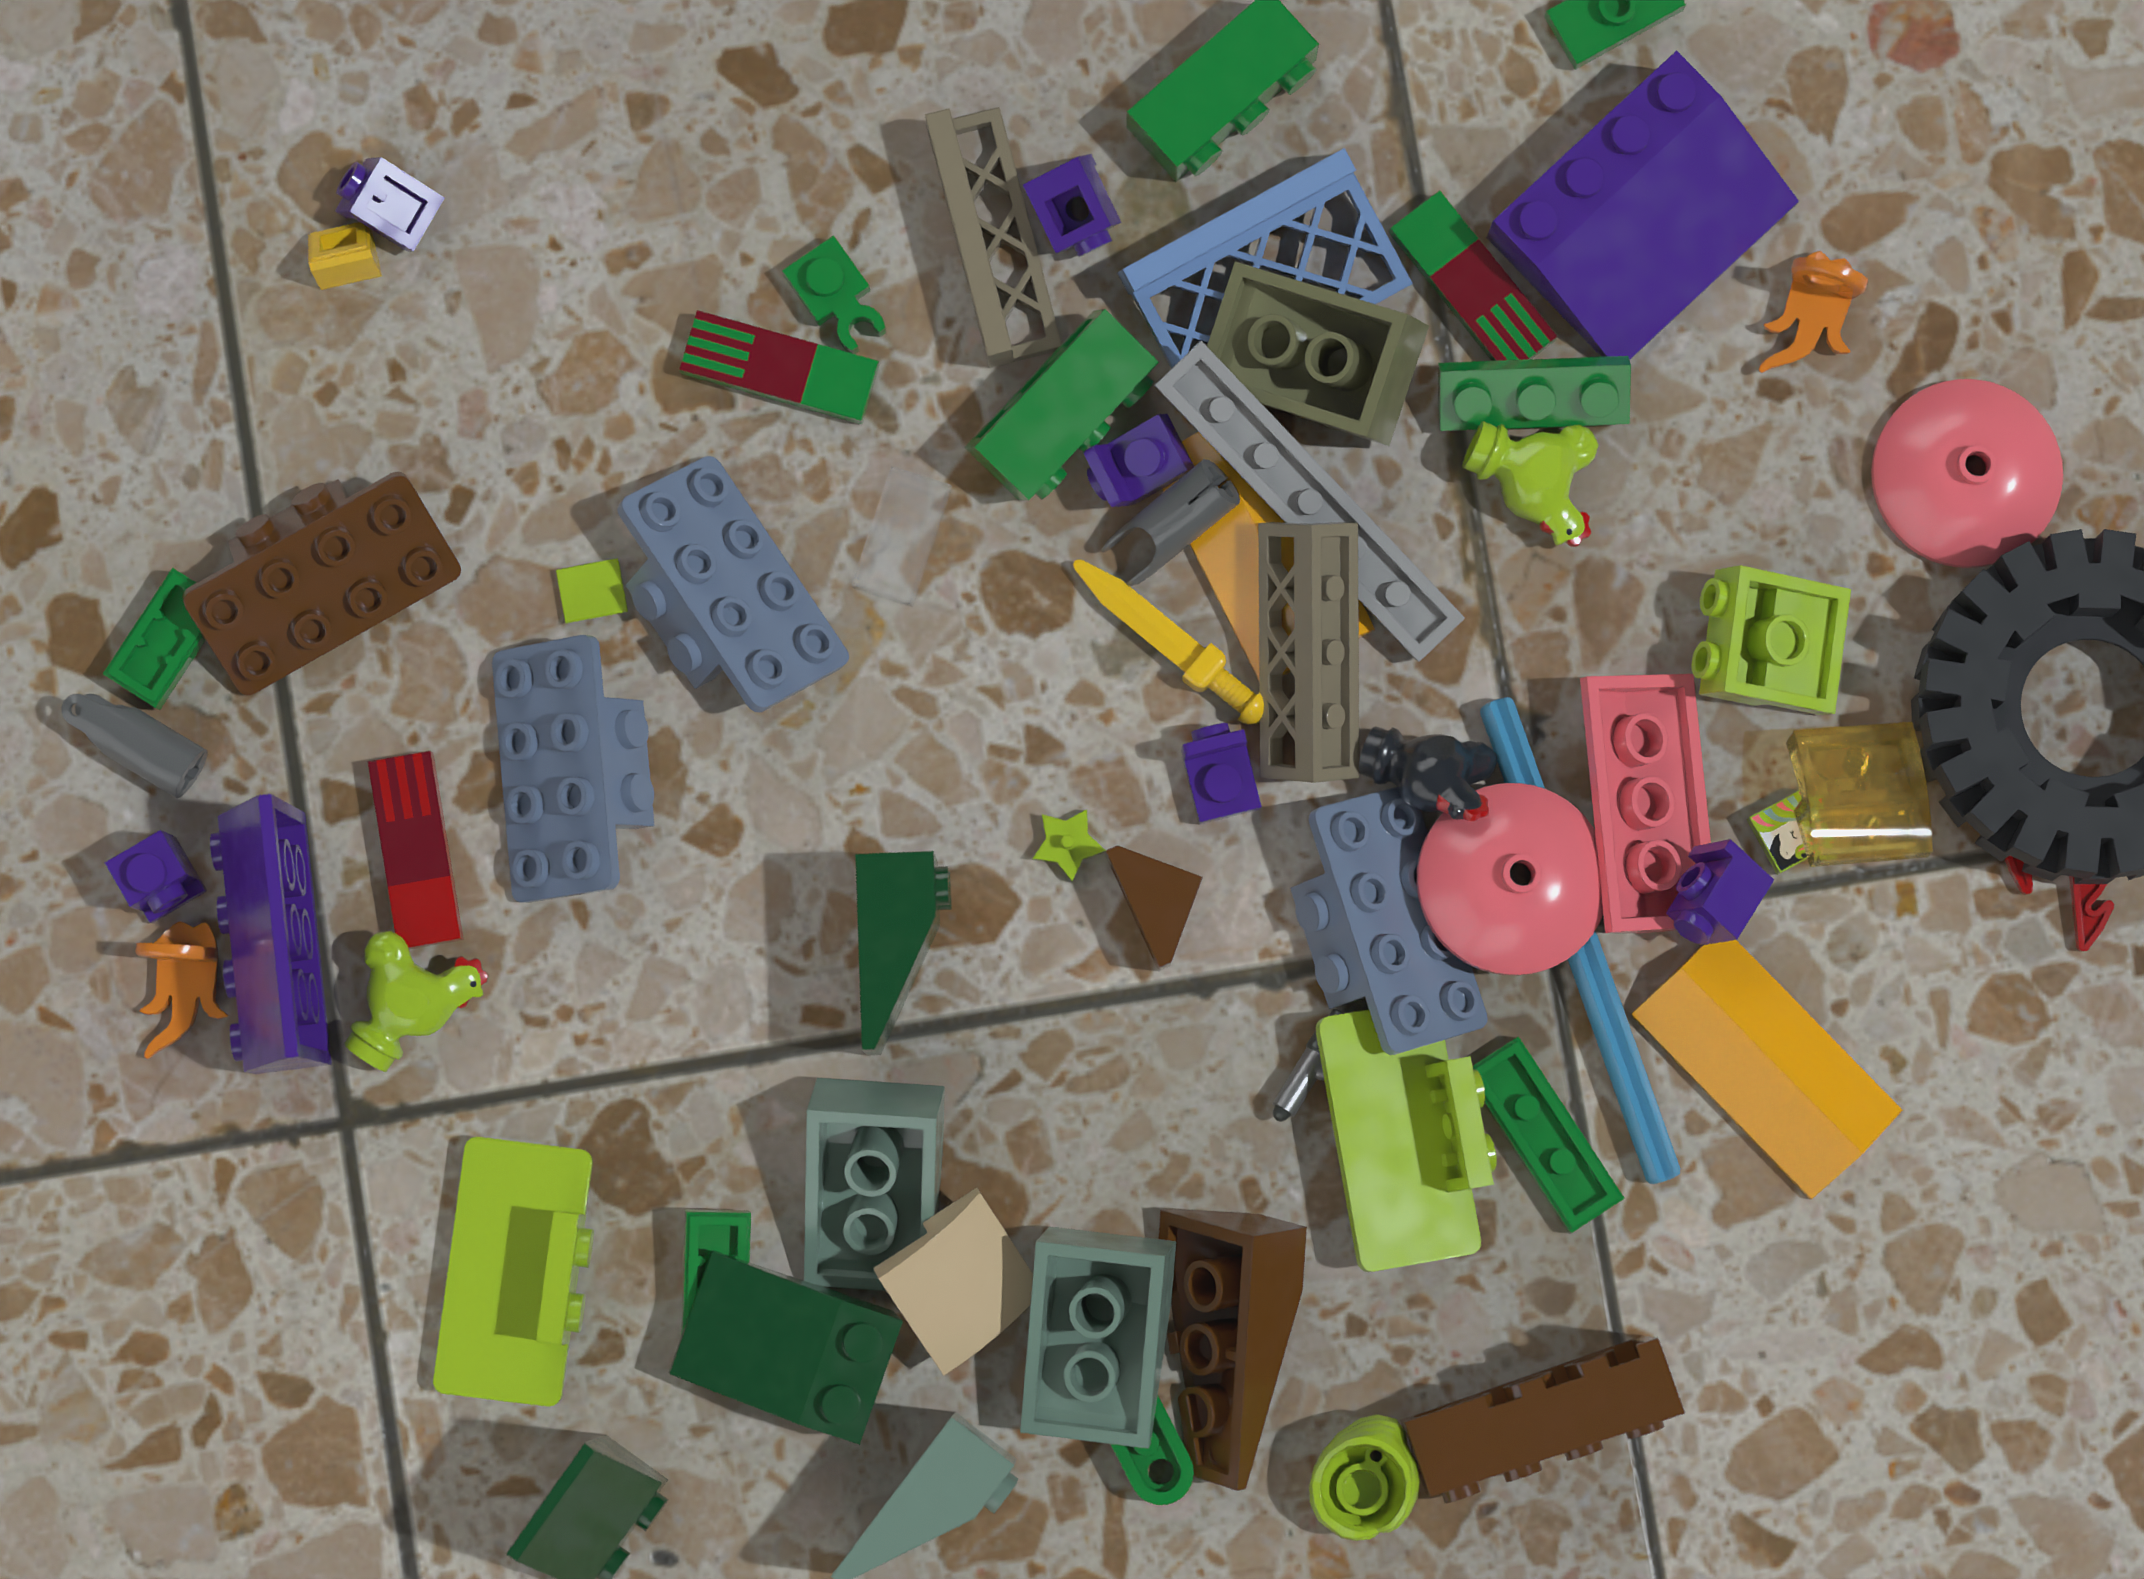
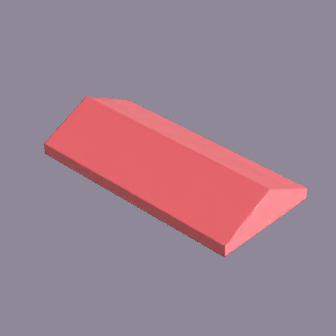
M1694 675L1586 676L1580 678L1605 933L1641 934L1676 931L1674 921L1666 912L1679 893L1676 890L1679 879L1691 866L1696 864L1688 855L1694 846L1711 843Z

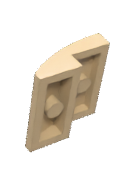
M975 1188L923 1222L928 1232L927 1234L873 1268L878 1279L943 1376L986 1346L1031 1304L1033 1273L978 1188Z

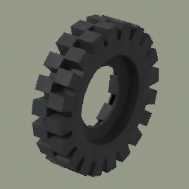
M2082 529L2050 534L2042 544L2032 546L2030 541L2001 555L1987 570L1983 569L1947 606L1932 628L1935 632L1931 640L1922 648L1914 679L1920 680L1919 693L1911 699L1912 731H1921L1924 746L1917 752V756L1927 783L1938 780L1946 794L1938 803L1957 827H1960L1967 821L1980 834L1975 844L1999 861H2003L2010 855L2024 862L2021 872L2050 881L2055 880L2060 875L2074 877L2075 884H2108L2119 877L2127 876L2129 881L2144 876V756L2133 766L2109 776L2086 777L2069 773L2053 765L2039 753L2025 730L2021 713L2022 691L2031 669L2043 655L2062 644L2078 640L2107 642L2127 651L2144 666V548L2135 545V533L2104 529L2096 538H2084Z

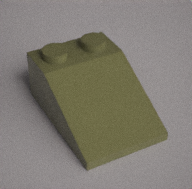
M1235 261L1207 347L1262 405L1390 446L1429 325L1406 313Z

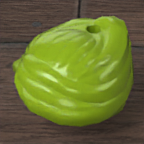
M1379 1414L1359 1418L1335 1435L1322 1450L1313 1468L1309 1484L1310 1504L1318 1522L1340 1538L1353 1541L1370 1540L1379 1533H1388L1399 1528L1411 1514L1418 1498L1420 1476L1418 1464L1407 1446L1406 1431L1398 1420ZM1372 1451H1379L1382 1459L1378 1462L1372 1461L1370 1458Z

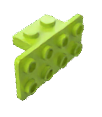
M1370 1010L1332 1015L1320 1019L1316 1025V1036L1356 1261L1359 1268L1365 1272H1376L1476 1253L1481 1247V1236L1472 1189L1494 1185L1492 1172L1496 1168L1497 1157L1492 1138L1484 1132L1480 1110L1485 1102L1484 1084L1479 1072L1473 1070L1471 1056L1449 1060L1445 1040L1396 1055H1389L1381 1047Z
M473 1137L466 1142L433 1376V1385L439 1393L546 1407L554 1406L562 1399L571 1332L580 1333L584 1316L585 1294L576 1293L579 1267H589L594 1238V1230L585 1228L593 1158L586 1150L485 1137Z

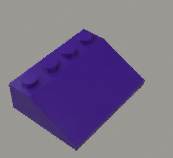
M1676 50L1493 220L1486 238L1601 357L1628 356L1629 360H1631L1793 209L1799 200L1722 96Z
M272 794L257 795L218 815L219 832L211 833L210 835L212 863L215 871L223 870L226 896L217 897L218 924L222 934H230L232 959L224 960L223 963L224 985L227 996L229 998L236 997L239 1023H232L230 1025L232 1055L235 1062L243 1061L244 1072L252 1074L332 1065L305 812Z

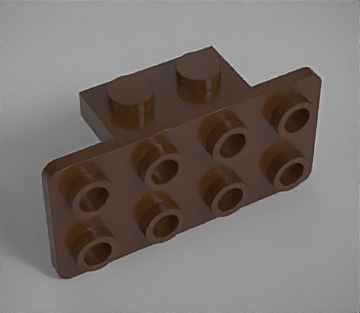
M402 472L390 473L350 497L339 479L327 486L324 483H317L303 489L292 499V505L272 517H269L267 514L256 516L239 527L236 531V537L228 541L234 562L185 590L183 602L186 610L240 693L253 695L455 581L460 576L461 566L407 475Z

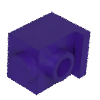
M1092 154L1078 156L1023 184L1055 253L1067 251L1073 247L1078 257L1091 253L1112 242L1113 240L1108 229L1122 223L1096 171L1095 166L1097 164ZM1077 196L1085 199L1090 210L1085 220H1079L1072 214L1071 204Z
M162 830L157 831L104 862L129 907L143 911L149 923H154L207 892L178 839Z
M1731 839L1694 846L1688 857L1696 864L1691 866L1679 879L1676 890L1679 893L1666 914L1674 921V927L1680 935L1701 946L1737 940L1774 879Z

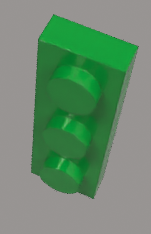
M1628 356L1438 363V424L1440 431L1477 430L1482 421L1495 427L1502 424L1506 429L1630 424L1631 363Z

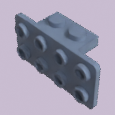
M711 456L703 457L627 495L620 502L617 508L618 514L648 558L625 586L631 593L634 606L639 614L646 620H649L666 645L668 655L674 666L687 676L695 689L714 680L723 670L749 709L754 712H763L835 673L848 662L849 653L716 458Z
M577 635L498 651L492 660L512 896L517 902L531 903L612 890L617 887L620 881L616 829H640L655 826L653 813L654 788L650 780L647 746L649 730L645 719L643 700L604 697L600 646L594 636Z
M1398 787L1325 805L1313 810L1309 815V825L1325 873L1290 889L1295 902L1297 920L1304 930L1313 957L1316 979L1324 992L1329 1009L1366 998L1381 1047L1389 1055L1403 1053L1483 1028L1487 1023L1488 1017L1471 965L1457 958L1438 940L1429 927L1420 906L1417 892V865L1422 845L1428 834L1421 810L1404 802L1400 797Z

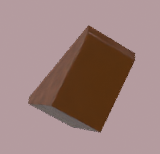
M1118 845L1106 850L1105 856L1158 972L1170 967L1203 877Z

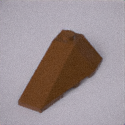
M1185 1209L1160 1210L1158 1239L1176 1241L1171 1297L1176 1332L1167 1333L1170 1355L1177 1353L1180 1355L1185 1389L1178 1397L1185 1446L1193 1464L1194 1477L1235 1491L1243 1490L1247 1487L1303 1291L1307 1227L1262 1214Z

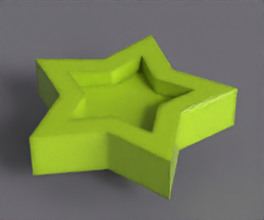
M1087 809L1066 821L1042 814L1046 839L1032 860L1057 863L1071 882H1073L1083 860L1102 854L1106 850L1088 834Z

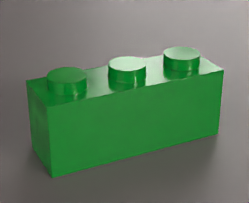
M1255 0L1127 111L1126 127L1175 182L1188 171L1196 177L1219 158L1223 151L1218 145L1235 130L1243 136L1254 129L1267 116L1270 110L1265 104L1283 89L1288 95L1293 94L1314 75L1317 69L1313 66V63L1317 58L1319 43L1280 0Z
M1106 309L1094 310L964 448L1018 500L1029 501L1035 494L1042 500L1066 477L1067 472L1061 466L1078 448L1084 453L1088 448L1097 445L1108 433L1111 427L1104 420L1120 403L1129 408L1148 391L1154 383L1148 374L1159 361Z

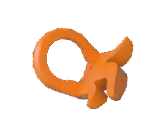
M1821 251L1813 252L1807 257L1794 259L1792 264V284L1783 315L1777 320L1765 323L1763 327L1771 333L1778 334L1788 330L1795 319H1797V333L1793 343L1787 349L1777 352L1763 361L1759 366V372L1763 373L1769 369L1791 364L1809 355L1815 348L1824 328L1827 330V345L1833 352L1838 354L1850 353V349L1842 340L1840 331L1852 299L1866 291L1868 278L1854 270L1845 258L1830 260Z
M179 921L166 930L154 943H136V955L157 959L156 995L149 1004L139 1011L147 1015H158L169 1008L172 1001L171 1021L167 1028L158 1034L147 1046L144 1052L146 1059H150L159 1051L177 1042L191 1029L196 1020L200 1001L203 1010L209 1017L223 1019L229 1016L216 1002L219 962L218 946L213 930L208 923L204 922L192 927L187 923Z

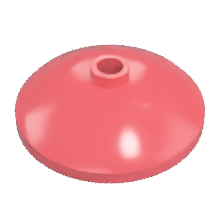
M1956 379L1944 381L1919 391L1892 414L1878 437L1872 458L1871 477L1878 509L1890 530L1902 543L1918 555L1942 565L1959 568H1978L1993 565L2001 555L2028 541L2030 543L2034 542L2045 530L2060 500L2063 485V464L2060 449L2051 427L2041 413L2025 398L1993 382L1976 379ZM1968 456H1978L1985 462L1986 471L1983 476H1974L1968 472L1965 465Z
M1503 783L1475 790L1478 794L1487 797L1488 816L1479 818L1476 821H1467L1464 819H1453L1449 814L1443 812L1432 825L1424 840L1417 865V892L1424 917L1438 940L1452 954L1477 969L1508 976L1529 975L1550 969L1577 953L1593 935L1603 916L1595 829L1588 819L1568 800L1541 787L1522 783ZM1514 863H1522L1529 868L1531 880L1528 885L1520 886L1512 881L1510 868Z

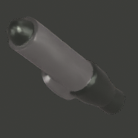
M1333 1008L1329 1016L1344 1013ZM1316 1031L1306 1044L1304 1053L1272 1103L1275 1106L1273 1117L1276 1121L1282 1122L1290 1116L1294 1117L1316 1080L1324 1081Z

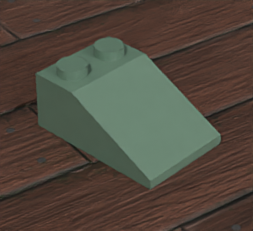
M817 1078L807 1107L804 1281L825 1287L886 1291L873 1268L928 1233L923 1222L939 1212L945 1086Z
M1050 1226L1037 1239L1020 1433L1140 1448L1150 1447L1171 1307L1176 1241Z
M955 1412L831 1577L833 1579H854L975 1519L983 1507L994 1514L1018 1483V1478L1010 1473L1017 1459Z

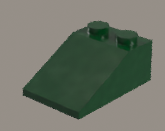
M934 851L855 854L862 1051L868 1056L882 1054L940 927V910H952L950 872L948 866H938Z
M711 1250L668 1373L795 1424L860 1445L903 1320L893 1310Z
M607 1435L585 1442L509 1548L506 1555L520 1564L556 1579H613L631 1554L621 1546L637 1525L646 1532L669 1499L659 1493L668 1479Z

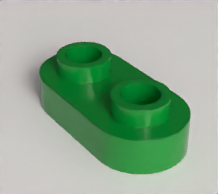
M1157 1396L1150 1447L1110 1445L1136 1494L1148 1503L1168 1505L1180 1500L1188 1492L1193 1481L1194 1469L1184 1444L1159 1396ZM1157 1459L1168 1460L1173 1466V1476L1166 1483H1156L1148 1475L1150 1464Z

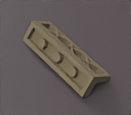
M1000 107L952 119L950 108L925 114L930 143L989 368L1055 352L1062 343ZM991 127L996 150L983 170L962 157L957 135ZM999 161L1005 182L992 175ZM966 172L978 178L972 190ZM986 183L1010 197L1012 209L1000 229L980 219L977 215L974 203ZM1015 220L1021 242L1007 234ZM982 231L994 238L988 249H986ZM1001 243L1023 254L1026 258L1028 268L1015 289L993 276L990 262ZM1030 281H1032L1037 302L1023 294ZM998 291L1009 297L1003 310ZM1017 302L1041 316L1046 335L1045 338L1014 346L1011 345L1006 321Z
M1258 523L1260 693L1264 702V711L1260 719V778L1310 783L1359 778L1358 523ZM1281 537H1294V565L1289 573L1281 563ZM1287 603L1294 612L1295 629L1290 636L1287 635L1282 627V609ZM1287 667L1295 677V694L1290 701L1282 690V673ZM1287 731L1295 740V765L1283 764V736Z

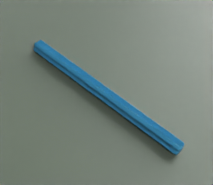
M1504 697L1486 703L1482 706L1480 715L1492 749L1497 754V763L1504 782L1529 784L1545 789L1514 700L1510 697ZM1595 930L1586 944L1577 953L1568 958V962L1645 1179L1649 1184H1658L1677 1177L1680 1174L1681 1168Z

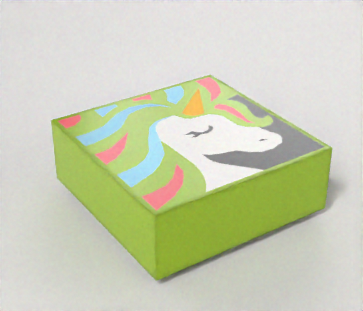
M1805 787L1746 819L1777 875L1836 844Z

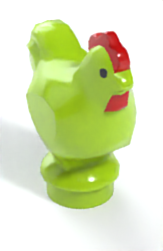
M1482 421L1467 449L1462 468L1476 473L1478 480L1488 479L1494 475L1500 482L1505 505L1515 515L1539 524L1542 532L1553 537L1555 545L1567 543L1570 547H1577L1583 539L1590 537L1591 529L1588 524L1590 515L1586 512H1579L1569 498V490L1573 475L1587 467L1595 458L1599 444L1593 432L1586 427L1574 425L1563 428L1559 434L1538 432L1516 442L1510 440L1508 430L1504 425L1500 424L1498 427Z
M392 931L377 932L368 940L364 949V961L371 969L366 994L371 1018L369 1021H355L350 1025L352 1032L344 1042V1046L369 1065L387 1072L395 1059L400 1060L402 1058L403 1050L400 1046L399 1038L406 1035L426 1036L435 1033L444 1026L456 1008L462 1009L467 1006L472 997H482L484 995L482 985L487 982L488 974L482 969L481 961L477 958L467 960L465 957L459 956L455 959L452 968L436 975L414 963L408 945L401 936Z

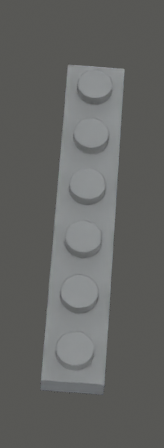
M1199 341L1154 385L1285 523H1358V600L1418 662L1465 619L1453 604L1202 341Z

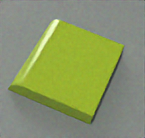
M618 558L556 570L566 624L628 612Z

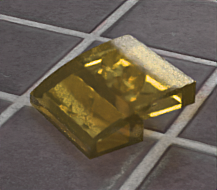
M1912 721L1802 729L1792 732L1786 745L1802 797L1794 810V814L1810 867L1928 858L1933 852L1930 805L1923 762Z

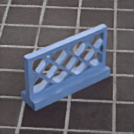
M1345 148L1117 273L1128 295L1131 294L1171 368L1189 352L1192 339L1207 344L1209 342L1210 336L1195 332L1204 297L1219 301L1223 299L1224 293L1208 289L1207 287L1214 263L1226 256L1250 263L1255 268L1264 267L1294 276V280L1302 282L1303 279L1336 289L1337 293L1343 295L1347 292L1360 296V300L1377 304L1413 284L1354 174L1356 168ZM1345 191L1358 213L1352 238L1318 228L1325 202ZM1314 209L1309 225L1293 221V219ZM1282 226L1306 234L1297 268L1263 258L1271 231ZM1364 226L1374 245L1360 241ZM1315 237L1349 247L1339 281L1305 271ZM1259 239L1254 255L1237 251ZM1357 249L1381 256L1393 280L1374 291L1347 284ZM1204 269L1199 286L1182 281ZM1171 286L1197 294L1187 329L1162 322L1150 298ZM1168 332L1184 337L1180 353Z

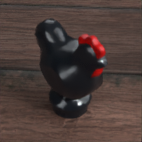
M1375 726L1368 734L1362 748L1359 760V774L1372 778L1374 783L1378 785L1386 784L1388 781L1394 783L1398 787L1402 800L1416 809L1425 812L1442 811L1449 814L1453 819L1476 821L1479 818L1488 816V799L1478 794L1470 785L1491 777L1497 764V754L1483 742H1460L1455 737L1444 734H1431L1412 740H1404L1402 734L1396 728L1392 727L1390 730Z

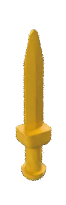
M1077 559L1074 561L1073 567L1099 602L1185 672L1182 676V681L1197 692H1204L1210 688V690L1219 695L1221 699L1241 714L1237 720L1244 724H1255L1260 721L1264 711L1261 693L1255 694L1229 671L1225 670L1226 657L1220 649L1212 643L1204 648L1123 580L1084 560Z

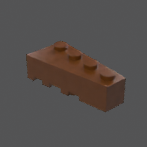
M1642 1335L1401 1419L1400 1422L1406 1431V1438L1411 1453L1418 1464L1419 1476L1425 1493L1430 1497L1442 1494L1446 1504L1481 1492L1478 1481L1499 1474L1504 1475L1506 1482L1527 1477L1543 1470L1540 1463L1542 1460L1563 1453L1567 1461L1587 1456L1602 1450L1604 1447L1601 1441L1624 1433H1626L1628 1439L1650 1434L1664 1428V1420L1685 1414L1659 1338Z

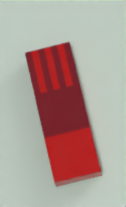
M425 751L368 761L395 933L404 939L409 950L464 940L434 753Z

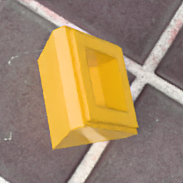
M361 222L313 232L308 235V264L320 290L382 276L372 229Z

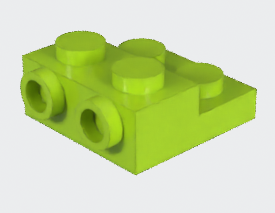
M1742 565L1716 569L1714 578L1709 579L1705 583L1700 596L1701 612L1703 615L1709 616L1706 641H1702L1697 645L1692 657V673L1695 678L1701 679L1699 695L1753 706L1768 704L1817 715L1835 714L1851 589Z

